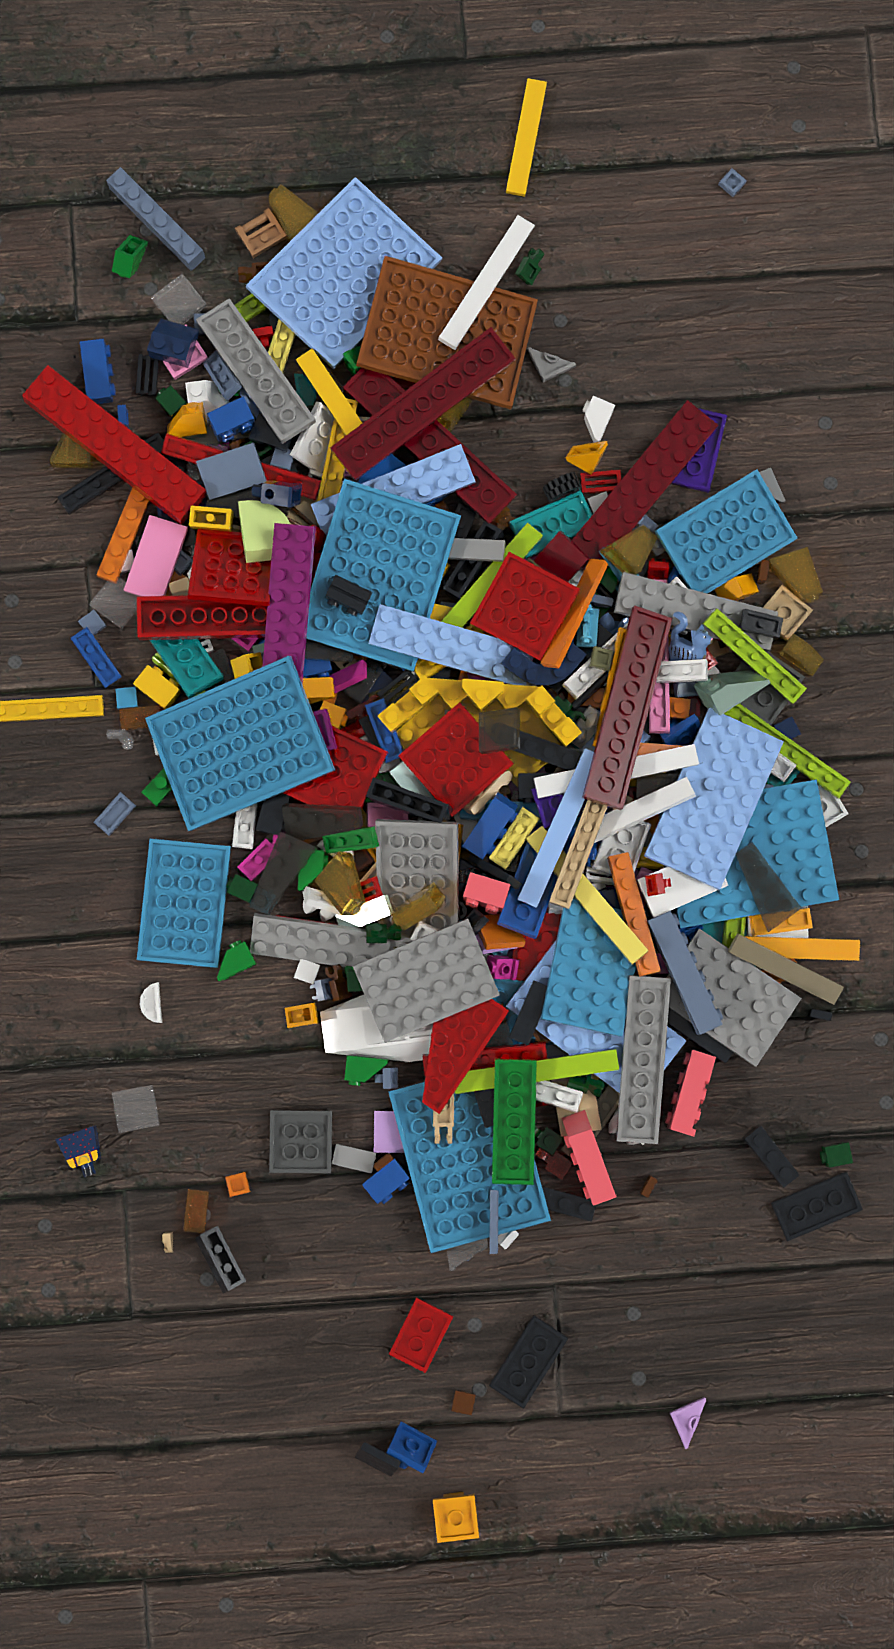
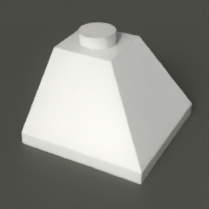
M202 380L185 383L188 403L203 402L207 426L210 425L207 413L230 403L229 400L227 401L219 393L214 381Z

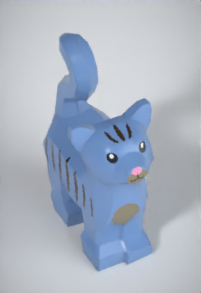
M674 612L673 616L680 620V624L674 626L671 631V641L668 647L669 661L705 659L707 656L706 647L712 644L713 637L704 630L703 624L700 625L698 630L691 631L692 642L679 637L678 633L686 629L688 621L683 613Z

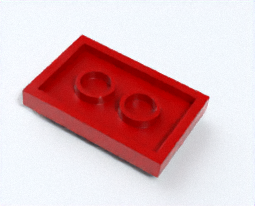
M416 1297L389 1355L426 1373L453 1319V1315Z

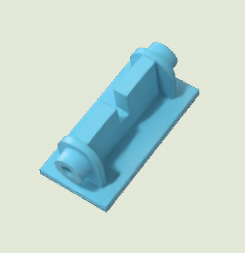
M590 604L577 630V647L597 646L599 609H593Z

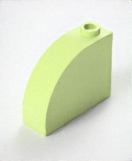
M256 500L238 501V514L246 563L271 560L274 523L290 524L289 520L281 510L273 505L263 504L261 501Z

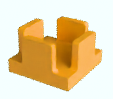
M464 1492L443 1494L442 1498H433L437 1543L479 1538L474 1494L464 1495Z

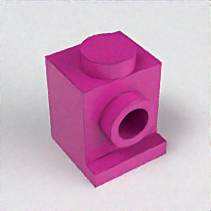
M487 956L486 963L493 979L516 980L519 960L509 956Z

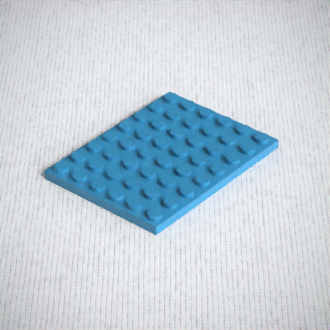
M344 479L311 586L306 639L414 672L418 658L368 644L378 607L381 604L430 618L461 515ZM335 575L373 592L362 616L359 614L357 617L345 612L347 608L340 605L336 608L327 604L328 599L325 596Z
M291 656L284 657L145 718L188 831L200 828L335 771Z
M817 780L763 789L725 877L729 886L675 908L680 922L679 928L839 900ZM663 812L658 814L659 820Z
M425 1082L389 1091L431 1253L489 1238L490 1190L499 1191L498 1235L551 1221L535 1159L534 1185L492 1184L493 1126L484 1127L474 1091L459 1094L454 1092L452 1144H448L447 1141L448 1127H439L440 1141L439 1144H435L433 1110L422 1103Z

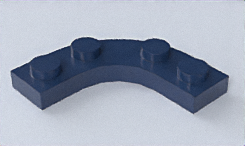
M571 643L558 669L536 664L513 647L500 664L526 683L551 685L568 677L587 654Z

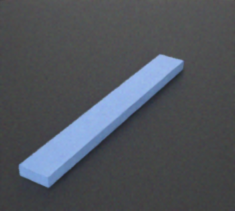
M584 749L517 900L535 908L538 906L585 799L582 798L593 758V751Z

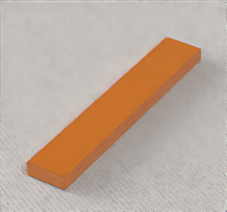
M589 559L577 585L580 588V592L541 661L544 667L560 668L608 566L605 560Z

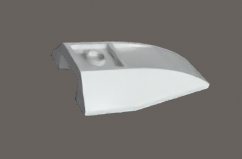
M365 995L320 1012L325 1053L404 1062L423 1060V1054H429L433 1023L384 1043Z

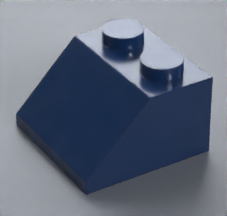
M161 319L152 332L147 348L148 354L151 358L188 368L200 330Z

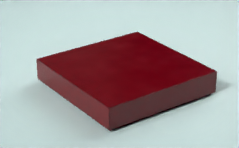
M559 531L533 561L543 570L569 583L590 558L562 531Z

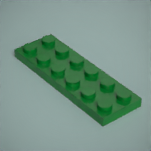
M495 1058L492 1184L534 1185L536 1059Z

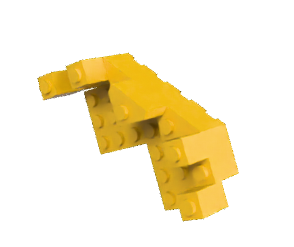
M424 676L395 704L392 703L378 715V718L391 733L397 730L404 749H407L445 715L444 711L446 709L450 711L459 702L463 704L484 730L496 739L495 742L498 739L502 725H507L561 745V742L564 747L568 746L582 733L570 717L567 718L554 703L555 700L542 685L540 687L512 685L498 681L474 679L449 680L426 678ZM499 746L514 763L507 771L511 772L513 776L511 781L517 788V776L519 773H536L547 764L546 762Z

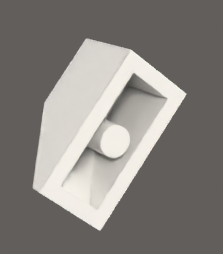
M595 396L592 397L591 401L587 400L583 408V412H585L584 420L594 443L601 441L615 408L614 404Z

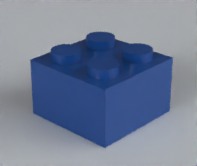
M244 396L207 413L208 422L218 443L222 441L228 443L239 433L245 435L251 432L255 424L254 417Z

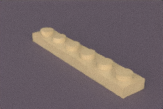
M587 800L551 895L550 903L570 909L608 806Z

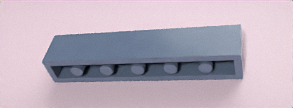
M121 167L106 180L109 189L190 271L205 259L203 249Z
M668 911L648 920L650 933L697 1035L723 1025L721 1022L723 1020L722 1013L719 1008L715 1009L712 1002L715 1000L711 990H707L703 983L706 981L705 976L701 970H697L695 965L697 959L693 951L689 952L686 946L688 939L684 932L680 933L678 928L680 922L676 914Z

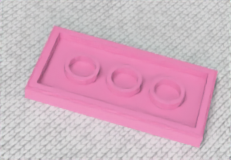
M149 515L124 587L125 592L137 596L166 595L168 583L171 581L188 527Z

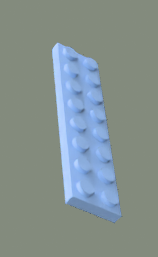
M460 444L362 484L424 504L472 485L476 481ZM340 493L311 504L319 527L326 534V537Z
M379 604L368 644L506 684L526 686V682L520 680L500 664L513 648V646L496 637ZM517 649L526 658L533 662L534 657Z

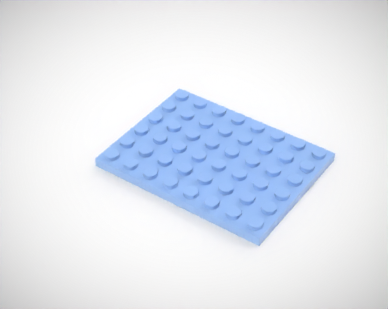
M355 177L246 285V289L334 369L343 360V353L354 349L363 340L384 256L434 269L441 262L442 257Z

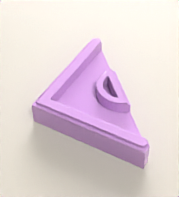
M705 1397L670 1412L685 1449L689 1448L691 1438L706 1402Z

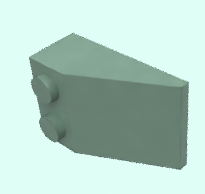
M752 670L711 674L708 676V681H699L693 686L703 706L708 709L712 708L715 713L722 715L769 685L770 681Z

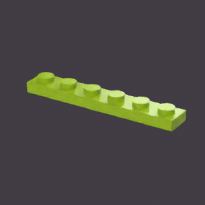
M715 608L702 623L752 669L769 679L770 685L790 703L794 704L807 689L719 609Z

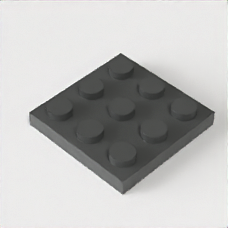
M767 652L800 683L805 677L772 653ZM743 660L735 670V672L745 670L756 672ZM769 684L739 704L769 725H772L788 700Z
M270 1110L269 1173H331L332 1111Z

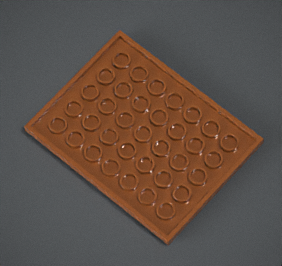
M384 256L356 366L417 383L492 327L516 360L470 394L468 398L511 410L538 299L495 288L462 341L454 350L439 341L438 338L475 281Z

